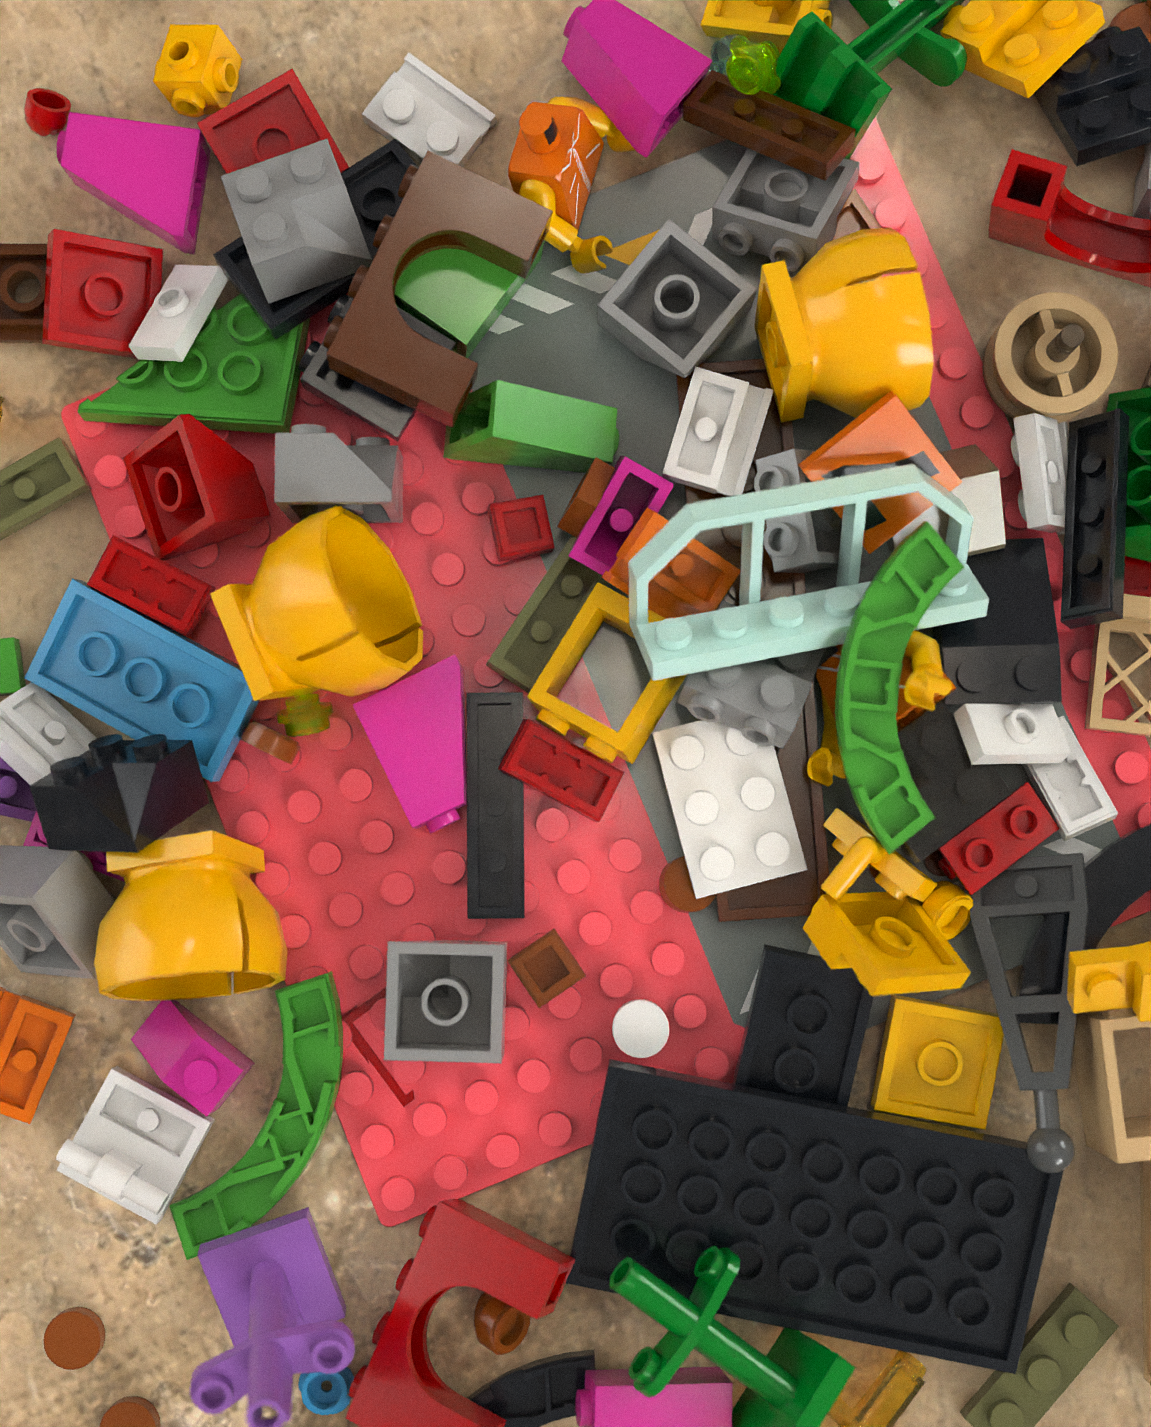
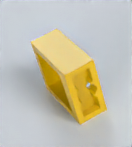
M597 582L527 695V698L539 711L536 720L562 736H565L567 731L571 729L587 738L583 746L601 759L613 763L616 756L633 764L686 675L655 681L651 678L619 732L556 698L603 621L635 638L629 625V598ZM648 609V623L666 619Z

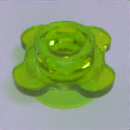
M738 35L732 39L729 45L732 55L726 63L727 77L732 86L746 95H754L761 89L767 93L774 94L781 86V80L776 74L777 59L779 58L777 47L769 40H764L762 43L751 42L744 35Z

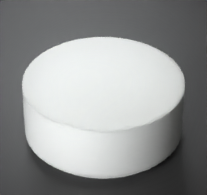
M645 999L631 1000L622 1005L613 1018V1037L617 1046L625 1054L635 1058H647L655 1055L665 1046L669 1036V1022L664 1011L654 1002Z

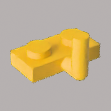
M836 808L823 824L825 828L837 837L831 844L832 847L844 856L820 886L835 900L840 901L869 863L880 872L874 879L875 882L901 902L907 894L924 902L938 885L897 851H893L891 854L885 852L871 830L845 811Z

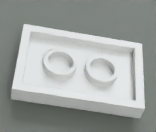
M703 720L652 733L696 899L807 870L774 745L762 746L746 739L740 730L721 722L710 723Z

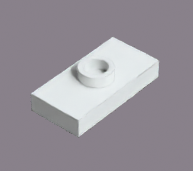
M174 266L129 344V348L137 359L183 362L228 281L220 266Z
M964 704L953 713L972 765L1060 763L1072 754L1053 704Z
M1063 715L1058 719L1072 754L1060 763L1022 764L1045 808L1060 828L1058 832L1063 841H1067L1115 819L1118 812Z

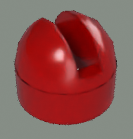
M36 88L29 90L26 95L24 115L30 130L40 136L57 135L64 130L71 110L70 101L62 94L49 89Z

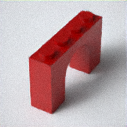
M1011 149L991 204L988 238L1151 288V219L1131 217L1093 205L1077 197L1066 188L1064 180L1067 165Z
M462 1199L439 1201L438 1206L433 1205L428 1210L421 1223L419 1237L423 1238L415 1258H410L399 1273L395 1289L400 1293L392 1311L386 1312L375 1328L372 1343L377 1346L368 1365L365 1364L360 1368L351 1383L348 1395L353 1401L345 1418L360 1427H504L507 1420L453 1391L436 1373L427 1349V1327L432 1311L438 1301L455 1286H467L482 1290L537 1320L553 1313L576 1259Z

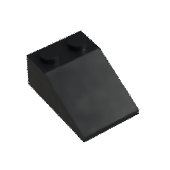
M1043 538L1006 539V546L1003 549L967 556V565L989 598L986 617L933 627V638L939 645L943 672L956 687L953 692L936 704V709L960 708L964 704H1054L1061 702L1060 648Z

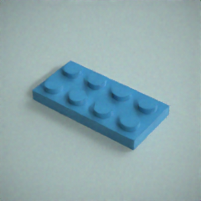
M71 579L24 677L134 740L154 734H164L167 740H192L202 777L210 782L220 781L259 701H254L239 665L78 579Z

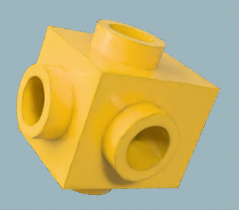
M170 25L161 56L155 65L153 82L178 114L192 118L212 115L230 104L232 94L238 86L239 70L243 59L219 25Z

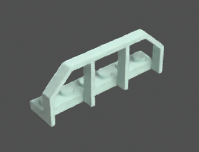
M915 464L686 504L629 561V625L653 681L844 644L854 613L864 592L871 583V581L859 583L867 501L919 492L949 515L945 543L964 566L932 601L914 630L986 617L989 598L966 563L973 523L972 515L962 500ZM844 505L837 587L760 602L764 519ZM743 523L740 606L648 623V582L700 531Z

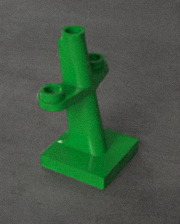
M848 0L870 27L848 45L811 11L798 20L762 91L854 128V147L845 157L849 159L892 91V88L878 73L897 57L933 84L940 87L950 86L961 77L967 62V54L963 45L955 39H946L930 29L946 17L953 7L961 5L964 0H905L901 4L898 0Z
M711 1246L699 1257L694 1270L698 1280L689 1300L630 1257L625 1258L617 1265L610 1277V1288L669 1330L653 1349L649 1346L641 1349L634 1357L629 1368V1377L634 1380L635 1389L648 1398L656 1396L665 1388L692 1350L695 1349L746 1387L732 1409V1427H820L856 1368L840 1355L799 1330L785 1327L765 1356L714 1319L740 1268L739 1256L726 1247L719 1249L716 1246Z

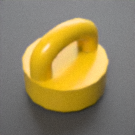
M949 881L935 882L938 885L924 902L917 901L946 940H950L967 927L971 920L970 909L974 905L972 903L974 900L959 886Z

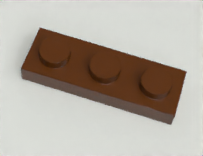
M711 70L683 102V121L824 181L830 177L854 147V128L714 70Z

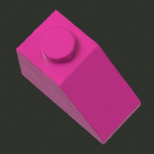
M621 455L614 466L615 470L595 511L577 536L568 554L569 557L601 575L605 571H610L618 558L615 555L646 508L648 507L659 513L675 485L630 458Z
M177 1000L161 1001L131 1038L161 1081L206 1117L223 1105L255 1064V1062Z

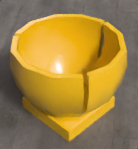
M862 229L830 241L793 278L789 277L785 260L762 265L754 328L771 388L774 390L773 395L781 422L803 418L806 403L813 399L857 418L890 391L896 394L908 411L921 407L929 397L933 371V350L930 315L920 272L890 275L882 278L886 274L916 271L918 266L905 237L894 229Z
M334 506L308 516L270 544L266 549L252 584H227L210 593L254 701L308 695L319 689L353 697L387 687L408 673L422 660L423 630L419 628L422 626L407 580L390 549L366 521L341 506Z
M210 830L155 840L138 853L106 851L107 872L124 877L126 885L99 924L94 965L100 994L111 999L134 1001L192 1000L231 995V972H234V994L269 988L285 980L287 947L279 913L250 879V874L265 872L263 849Z

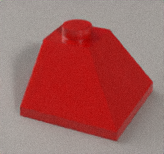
M180 414L123 457L154 555L161 560H167L239 536L270 516L265 492L260 485L253 462L190 414Z

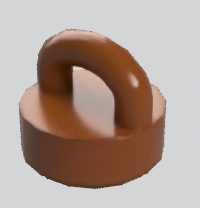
M483 1292L477 1301L474 1311V1326L477 1340L496 1355H505L521 1344L529 1329L531 1316Z

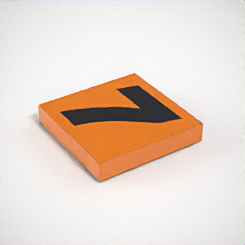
M892 391L888 392L798 464L811 482L915 464L948 491H952L962 483L900 399ZM919 492L867 501L863 536L864 549L868 554H871L934 505V503ZM844 505L832 507L842 520Z

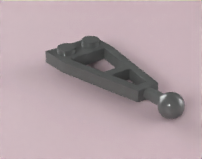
M1083 853L1021 857L974 894L969 895L974 900L972 902L974 905L970 909L972 925L1020 1091L1033 1090L1036 1130L1028 1138L1026 1145L1027 1156L1033 1166L1045 1173H1059L1065 1170L1074 1158L1073 1141L1060 1128L1057 1089H1070L1078 1013H1073L1067 1000L1069 952L1085 950L1089 904ZM1070 914L1061 994L1012 997L991 919ZM1059 1013L1054 1069L1052 1072L1033 1071L1018 1015Z

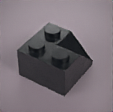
M120 734L99 737L88 744V751L78 757H71L54 763L50 767V774L29 786L48 848L52 850L138 853L209 803L192 740H167L164 734L149 735L138 740H123Z

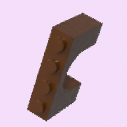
M427 150L419 167L411 164L407 169L398 190V197L403 199L395 217L386 214L382 219L373 241V246L378 248V251L370 267L361 265L355 273L348 291V296L353 298V301L344 318L336 315L332 320L324 337L323 347L329 349L327 359L330 369L453 428L477 379L478 363L419 335L404 321L394 300L398 281L413 261L426 253L439 249H459L470 252L526 279L549 231L553 211Z

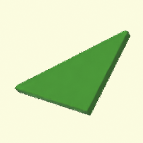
M239 294L217 311L215 307L212 308L183 362L140 360L115 378L118 383L91 402L89 399H86L79 404L78 413L84 421L165 426L180 414H190L207 428L214 430L289 433L301 372L298 367L305 351L310 318L275 340Z

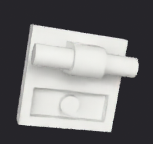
M116 1066L110 1070L72 1141L67 1139L59 1150L56 1160L61 1163L57 1171L148 1221L157 1224L162 1220L215 1119L211 1116L206 1117L196 1108Z

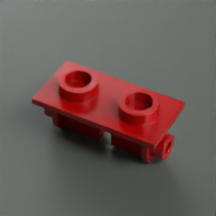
M1025 782L938 847V850L944 857L938 861V865L949 879L953 880L957 877L968 894L972 895L1060 828L1030 784Z

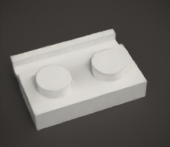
M408 53L404 58V64L398 72H393L362 112L364 123L389 141L395 139L407 154L420 163L427 150L464 167L482 143V138L488 130H492L496 125V115L415 56Z
M695 366L662 477L714 494L719 493L729 497L741 495L774 390L749 385V382Z
M1037 413L1013 418L1015 435L1011 439V452L1015 463L1020 467L1022 489L1018 494V506L1021 516L1027 522V529L1049 533L1057 532L1060 535L1065 534L1069 444L1068 424L1066 422L1058 424L1056 419Z
M32 682L0 702V757L30 785L50 774V767L54 763L63 759L78 757L88 751V744L97 739L45 689Z

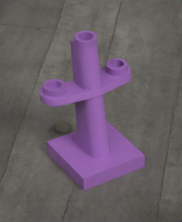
M308 1207L200 1244L197 1255L234 1346L200 1364L191 1376L190 1396L194 1404L203 1412L208 1414L221 1413L248 1394L246 1413L248 1426L281 1427L284 1422L291 1420L293 1373L322 1372L333 1374L345 1369L353 1360L355 1353L354 1336L348 1326L336 1321L346 1317V1304ZM263 1406L273 1407L277 1414L272 1418H262Z

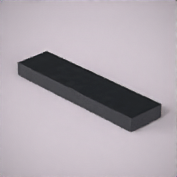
M1120 408L1069 423L1061 622L1070 629L1123 619L1129 416Z
M523 692L467 693L468 919L525 918L524 783L498 770L523 721Z

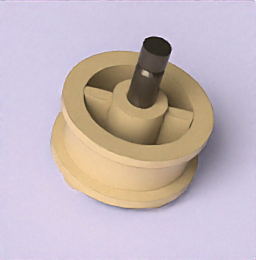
M1062 292L1038 294L1014 307L990 337L983 356L984 382L993 401L1003 412L1012 418L1037 413L1056 419L1058 424L1067 422L1080 415L1110 385L1117 368L1118 345L1113 328L1107 318L1087 300Z

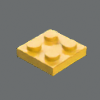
M891 994L870 1105L874 1110L986 1130L1004 1038L998 1013Z

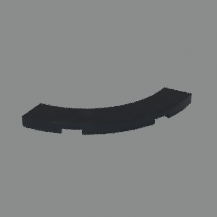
M1151 823L1127 833L1106 846L1085 863L1089 904L1085 950L1096 949L1101 938L1122 912L1144 893L1151 890ZM1070 914L1043 916L1044 919L1023 960L1016 996L1061 994ZM1059 1013L1018 1015L1020 1023L1058 1025Z
M594 1349L567 1352L535 1360L510 1370L483 1385L467 1397V1399L507 1420L504 1427H540L552 1421L576 1416V1391L585 1389V1370H595Z

